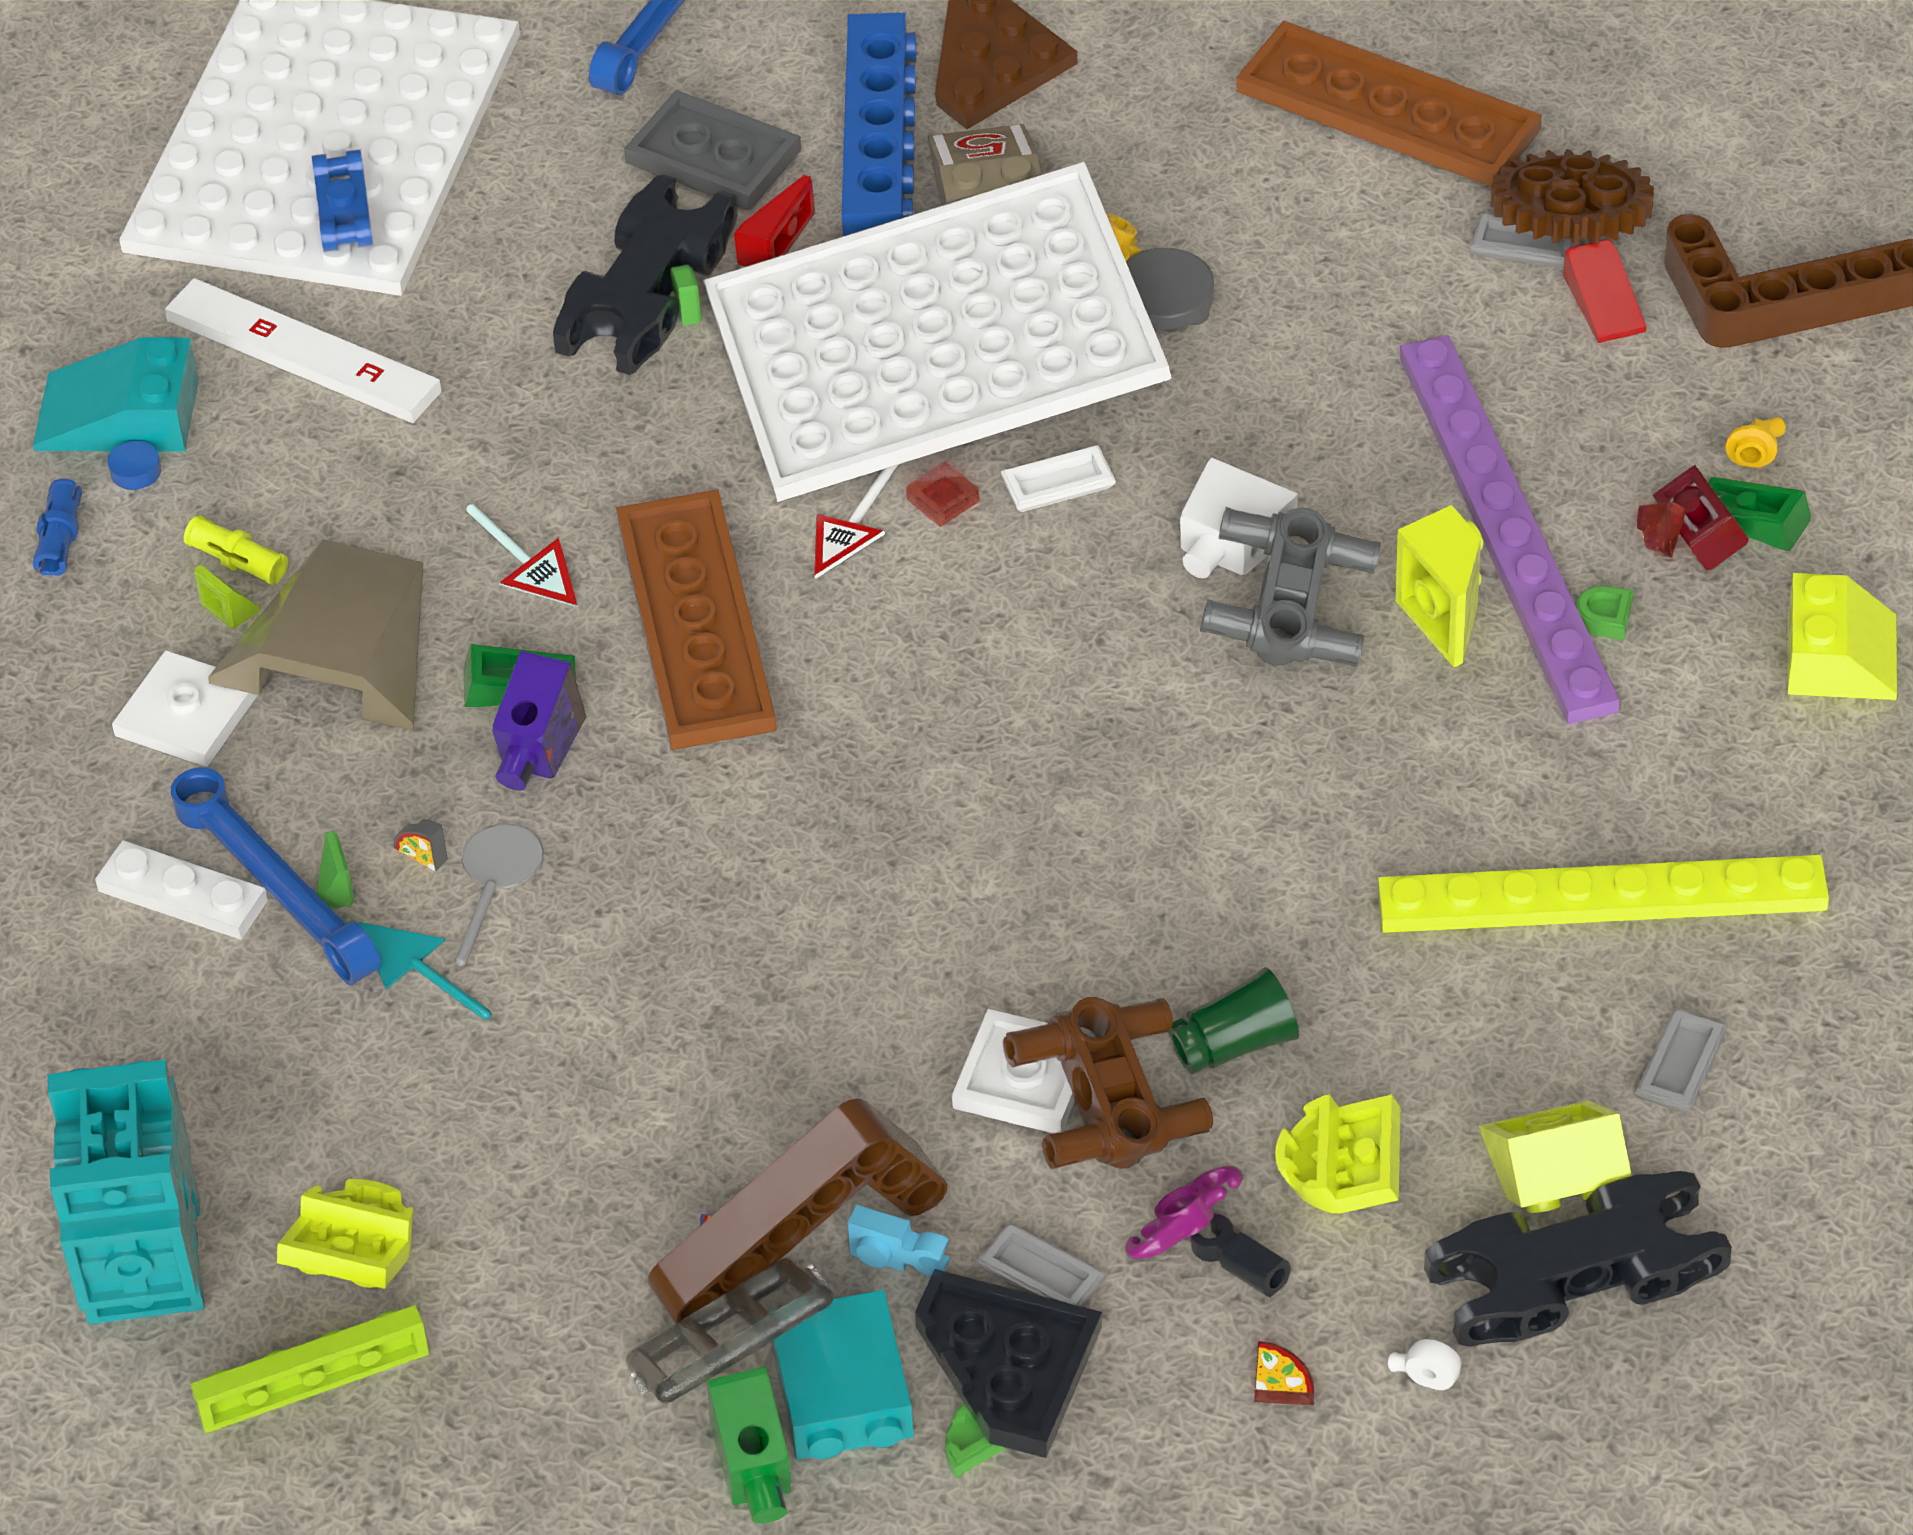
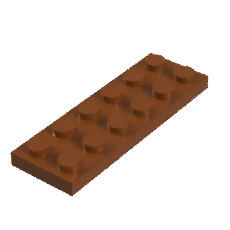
M1284 20L1236 77V92L1488 186L1493 184V176L1499 175L1500 167H1511V160H1518L1541 130L1542 114Z
M719 490L616 507L618 524L671 750L777 731L776 717Z

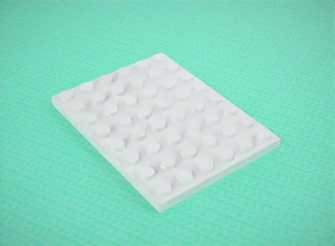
M240 0L119 239L122 252L402 296L520 36L519 22L374 0ZM361 149L373 245L358 247V243L338 245L339 250L324 252L319 225L312 155L326 154L327 158L346 156V151ZM349 175L330 178V181L349 179Z
M1085 162L703 280L777 502L1171 379L1168 362Z

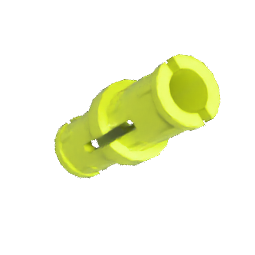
M199 515L194 516L190 520L184 532L183 539L187 546L195 547L220 559V564L228 570L236 571L241 569L264 580L271 586L277 584L287 571L289 563L287 555L275 552L252 541V536L241 529L231 531L208 520L205 516Z

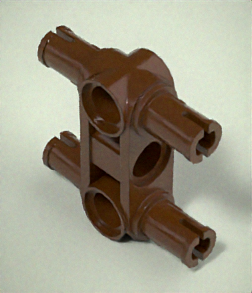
M1086 997L1078 1001L1072 1010L1056 1013L1049 1019L1046 1025L1006 1033V1036L1003 1038V1050L1005 1058L1012 1068L1051 1058H1056L1061 1062L1085 1126L1045 1135L1046 1138H1043L1042 1149L1044 1158L1051 1169L1093 1159L1119 1169H1126L1138 1164L1144 1156L1160 1153L1167 1147L1169 1141L1208 1133L1212 1129L1213 1114L1205 1098H1198L1162 1108L1156 1104L1131 1040L1170 1031L1169 1029L1173 1025V1017L1170 1006L1164 998L1120 1007L1118 1004L1107 1002L1098 997ZM1083 1027L1090 1030L1096 1038L1087 1036L1080 1028ZM1120 1128L1128 1129L1137 1139L1127 1137Z

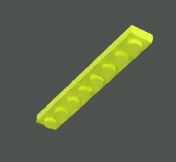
M1822 855L1378 877L1382 933L1824 911L1828 909L1829 902Z

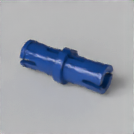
M57 479L50 484L46 510L44 514L42 513L39 516L36 530L39 535V542L33 559V567L35 570L41 567L39 573L42 575H62L65 572L71 541H74L78 534L79 524L76 520V514L83 492L80 485L75 487L76 482L73 480Z

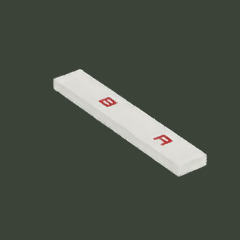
M195 278L165 308L166 318L170 323L410 423H414L442 392L440 379Z

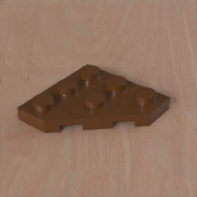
M949 0L935 91L936 106L968 130L1077 65V50L1012 0Z

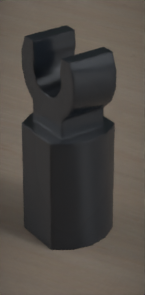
M1214 1213L1210 1221L1211 1230L1217 1237L1205 1238L1199 1233L1190 1236L1191 1248L1196 1257L1208 1262L1220 1261L1224 1270L1270 1298L1288 1281L1291 1267L1289 1261L1245 1233H1235L1233 1231V1224L1224 1215Z

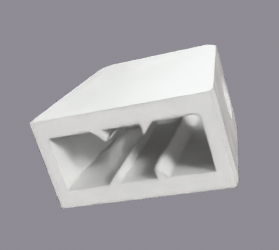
M1211 458L1193 489L1180 518L1181 548L1187 552L1182 560L1186 570L1197 578H1207L1215 567L1219 565L1240 575H1246L1268 555H1265L1264 549L1218 539L1225 507L1272 517L1273 513H1288L1290 510L1298 508V493Z

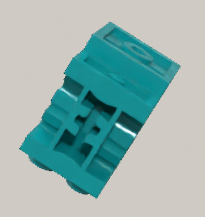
M166 1059L134 1061L129 1064L91 1069L77 1068L67 1072L47 1074L48 1095L56 1121V1127H54L55 1168H50V1189L60 1222V1243L79 1311H85L88 1324L205 1310L204 1290L198 1270L199 1259L197 1249L199 1247L198 1234L195 1227L197 1216H200V1199L191 1165V1146L175 1080L174 1077L169 1075Z

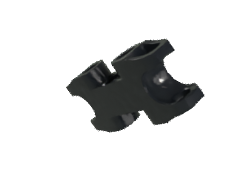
M665 174L656 176L645 188L635 194L618 219L614 243L616 248L622 250V252L606 275L602 276L583 271L567 290L563 306L553 330L555 353L569 357L575 355L587 340L598 336H613L617 338L613 351L617 360L616 371L628 375L636 373L643 363L660 350L677 322L679 303L678 299L670 296L673 291L670 269L689 265V267H692L693 272L707 276L711 275L726 253L729 237L735 227L738 216L736 195L727 192H717L702 207L691 210L677 209L676 178Z
M1675 1171L1660 1174H1638L1605 1184L1595 1190L1587 1199L1586 1208L1589 1213L1588 1215L1532 1231L1525 1217L1516 1212L1502 1213L1474 1221L1462 1230L1440 1239L1426 1249L1424 1270L1430 1283L1445 1285L1455 1281L1470 1280L1479 1282L1490 1290L1489 1293L1464 1303L1458 1310L1453 1312V1333L1458 1344L1472 1347L1497 1342H1518L1552 1332L1559 1328L1568 1318L1569 1310L1565 1301L1624 1285L1631 1301L1640 1305L1682 1294L1692 1286L1714 1277L1730 1266L1732 1246L1723 1233L1709 1231L1701 1234L1685 1235L1677 1233L1665 1225L1666 1222L1691 1213L1694 1208L1699 1206V1190L1701 1185L1695 1174L1686 1171ZM1680 1191L1678 1194H1676V1195H1674V1196H1672V1197L1666 1198L1668 1195H1670V1194H1672V1193H1674V1192ZM1462 1254L1450 1261L1444 1262L1445 1260L1454 1255ZM1710 1255L1709 1257H1707L1706 1259H1704V1260H1702V1261L1695 1262V1261H1697V1260H1699V1259H1701V1258H1704V1257ZM1488 1320L1479 1326H1474L1481 1321Z

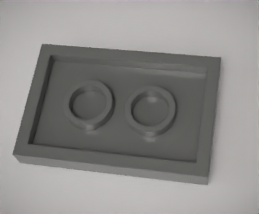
M675 90L624 148L626 163L657 175L665 174L675 177L676 182L712 196L717 192L736 195L738 206L751 210L801 151V141L799 135Z

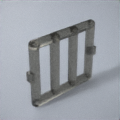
M783 1258L631 1350L625 1359L627 1368L633 1373L630 1377L642 1395L650 1391L658 1401L671 1403L829 1307L833 1302V1292L825 1285V1279L814 1264L805 1268L793 1258ZM785 1284H788L801 1295L773 1313H770L758 1302ZM736 1314L750 1326L722 1344H719L707 1333ZM685 1345L699 1357L669 1376L656 1364Z

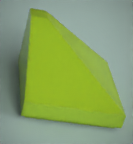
M199 564L194 568L201 605L230 629H235L260 612L258 604L203 565Z

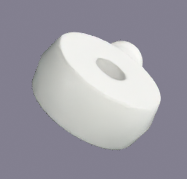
M1422 1339L1415 1342L1407 1354L1392 1352L1388 1358V1367L1392 1372H1407L1409 1377L1420 1385L1436 1390H1446L1453 1386L1460 1375L1461 1359L1457 1352L1448 1345L1436 1340Z

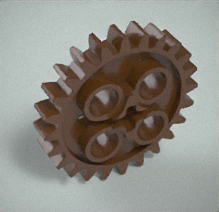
M1566 149L1564 155L1557 156L1552 151L1547 150L1543 158L1530 153L1527 154V162L1513 159L1511 160V167L1501 166L1499 175L1493 176L1490 206L1494 208V217H1502V225H1516L1515 233L1518 234L1533 231V239L1535 240L1547 235L1552 236V243L1556 244L1562 239H1570L1574 245H1578L1581 238H1588L1594 244H1599L1600 236H1605L1615 241L1618 240V231L1632 235L1634 234V226H1645L1646 219L1652 216L1654 186L1650 185L1649 176H1641V168H1628L1627 160L1612 163L1610 162L1611 155L1609 154L1603 155L1600 158H1593L1591 151H1586L1582 155H1574L1570 149Z

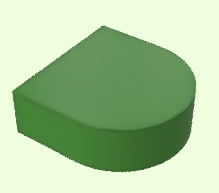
M683 265L671 268L674 297L678 299L682 325L700 323L702 317L698 284L692 267Z
M1596 586L1582 592L1577 599L1576 608L1588 633L1595 636L1624 640L1632 608L1634 590Z

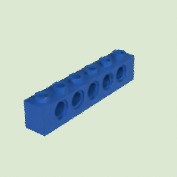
M906 13L848 14L842 182L843 237L913 215V199L904 198L905 194H914L913 164L905 165V160L915 159L914 131H906V127H915L914 97L907 98V94H916L915 65H907V61H916L917 52L916 32H907Z

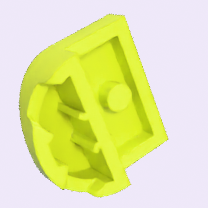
M1327 1094L1312 1100L1304 1106L1303 1110L1306 1115L1294 1126L1291 1132L1285 1128L1282 1129L1275 1150L1277 1167L1294 1192L1308 1204L1330 1213H1346L1399 1200L1401 1107L1392 1094L1340 1107L1332 1096Z
M348 1179L345 1182L344 1190L322 1194V1187L316 1185L301 1195L300 1217L277 1243V1263L298 1268L306 1274H324L350 1280L361 1287L386 1289L410 1257L413 1207L406 1208L402 1204L401 1192L398 1189L377 1181Z

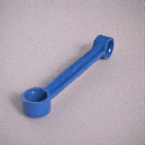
M649 0L616 43L602 42L596 49L590 64L589 81L591 86L616 95H624L634 80L637 60L685 0Z
M204 767L192 768L175 778L171 785V796L178 820L190 828H207L322 946L330 965L346 984L353 985L381 967V960L377 949L364 929L355 921L345 923L230 806L224 779L217 771ZM199 792L215 794L211 799L202 803L192 804L184 802L188 797Z

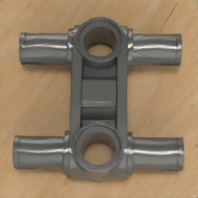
M1225 507L1218 539L1264 549V554L1268 555L1263 583L1258 606L1255 605L1254 610L1207 599L1200 632L1245 641L1246 647H1249L1251 651L1257 652L1264 662L1271 665H1285L1292 661H1309L1311 656L1356 667L1360 659L1364 635L1318 625V619H1314L1323 568H1326L1327 564L1373 574L1378 562L1381 542L1335 532V527L1325 522L1319 513L1309 508H1296L1288 513L1278 512V514L1273 513L1272 517ZM1299 536L1305 539L1309 545L1297 544L1290 537ZM1281 628L1290 633L1292 637L1282 638L1277 636L1272 629Z

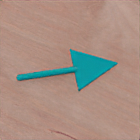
M358 922L377 949L381 960V967L377 970L386 990L413 968L482 1019L487 1020L491 1017L489 1009L422 961L446 941L445 938Z

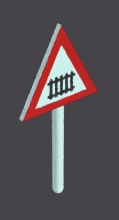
M474 504L467 506V512L523 564L500 581L499 585L578 607L559 537L531 558Z

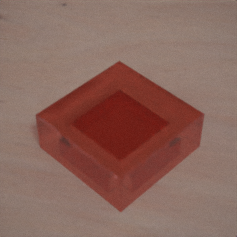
M946 461L906 486L907 500L939 527L980 502L979 488Z

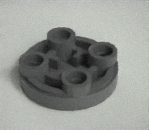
M1154 248L1134 254L1126 260L1155 332L1157 330L1177 329L1188 325H1199L1208 319L1209 309L1214 300V277L1209 266L1201 258L1180 249Z

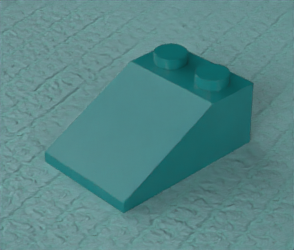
M140 337L49 372L33 442L34 451H112L122 443L138 440L152 444L157 451L185 452L199 382L191 338Z

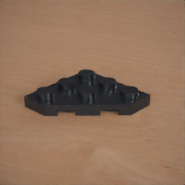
M934 1269L915 1311V1326L987 1441L997 1446L1047 1458L1101 1331L1102 1312Z

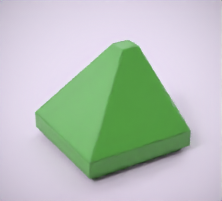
M334 831L326 832L316 892L331 909L351 905L354 901L348 866L339 836Z

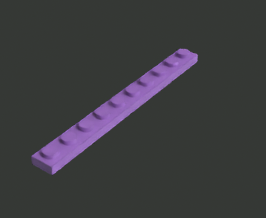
M1449 335L1400 345L1401 363L1473 520L1480 531L1484 544L1567 724L1619 713L1620 699Z

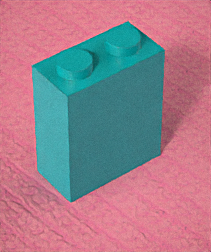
M884 1290L768 1311L771 1344L797 1460L808 1457L827 1459L838 1455L842 1451L866 1446L884 1448L892 1446L902 1439L914 1437L910 1397Z

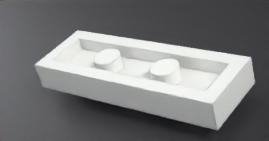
M124 840L121 841L95 878L98 892L242 940L268 901L264 887Z

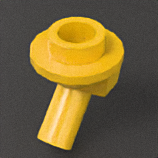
M1780 417L1766 420L1755 418L1751 424L1734 429L1728 435L1725 445L1726 453L1730 460L1742 467L1761 468L1769 465L1775 459L1778 451L1776 438L1782 437L1785 434L1786 426L1784 421Z

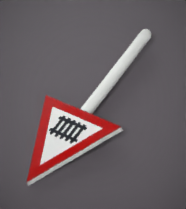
M898 465L881 471L849 521L817 514L815 579L885 535L884 530L860 525L859 523Z

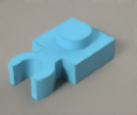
M856 1205L847 1222L850 1255L858 1257L863 1263L871 1267L883 1268L887 1266L904 1272L907 1265H911L920 1273L931 1277L934 1269L946 1271L950 1262V1256L944 1255L949 1239L934 1232H923L921 1234L911 1231V1223L908 1220Z

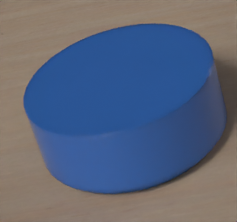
M128 441L115 447L109 454L108 467L111 479L121 488L128 490L145 488L153 484L161 474L158 451L148 442Z

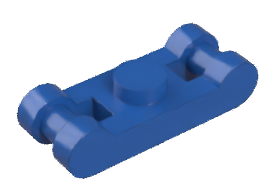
M361 149L346 151V156L327 158L326 154L312 155L323 251L339 250L338 245L358 243V247L372 246L373 239ZM349 175V179L330 181V178Z

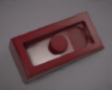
M1696 465L1687 469L1653 495L1706 570H1712L1747 545L1749 541L1747 535Z

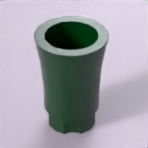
M1267 967L1262 968L1240 985L1219 997L1186 1012V1017L1173 1021L1172 1028L1168 1032L1177 1057L1191 1075L1208 1066L1213 1069L1254 1051L1299 1038L1298 1023L1290 1001L1276 976Z

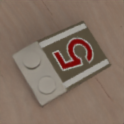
M1024 124L928 136L941 206L1042 175L1036 149Z

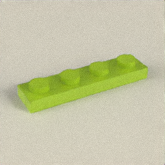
M416 1305L398 1311H387L370 1321L344 1330L327 1332L313 1341L287 1350L270 1352L256 1361L230 1370H219L204 1379L190 1383L198 1417L205 1434L429 1355L423 1321Z

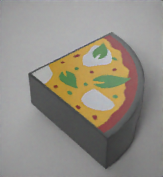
M422 819L418 824H408L395 836L394 849L434 871H437L448 860L443 828L439 823Z

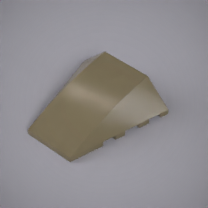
M322 540L208 676L209 684L260 695L270 670L361 690L362 719L414 730L423 562Z

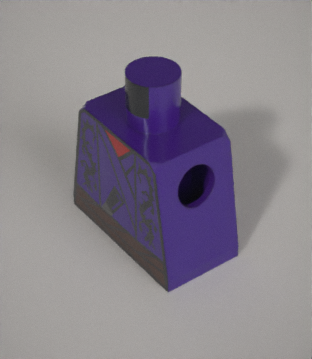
M520 651L492 729L502 760L495 777L503 786L521 791L526 788L532 774L551 779L555 777L586 719V713L571 663Z

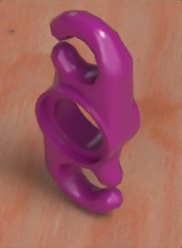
M1235 1166L1218 1167L1201 1174L1187 1185L1167 1194L1158 1202L1154 1209L1157 1218L1142 1228L1141 1235L1147 1240L1140 1243L1139 1237L1130 1236L1125 1244L1126 1254L1133 1259L1150 1258L1167 1251L1182 1239L1202 1230L1210 1223L1214 1216V1211L1211 1207L1226 1197L1227 1189L1221 1185L1228 1182L1230 1188H1238L1243 1180L1241 1170Z

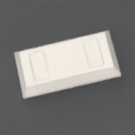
M1099 445L1001 471L1006 487L1017 510L1020 512L1106 490L1116 483Z

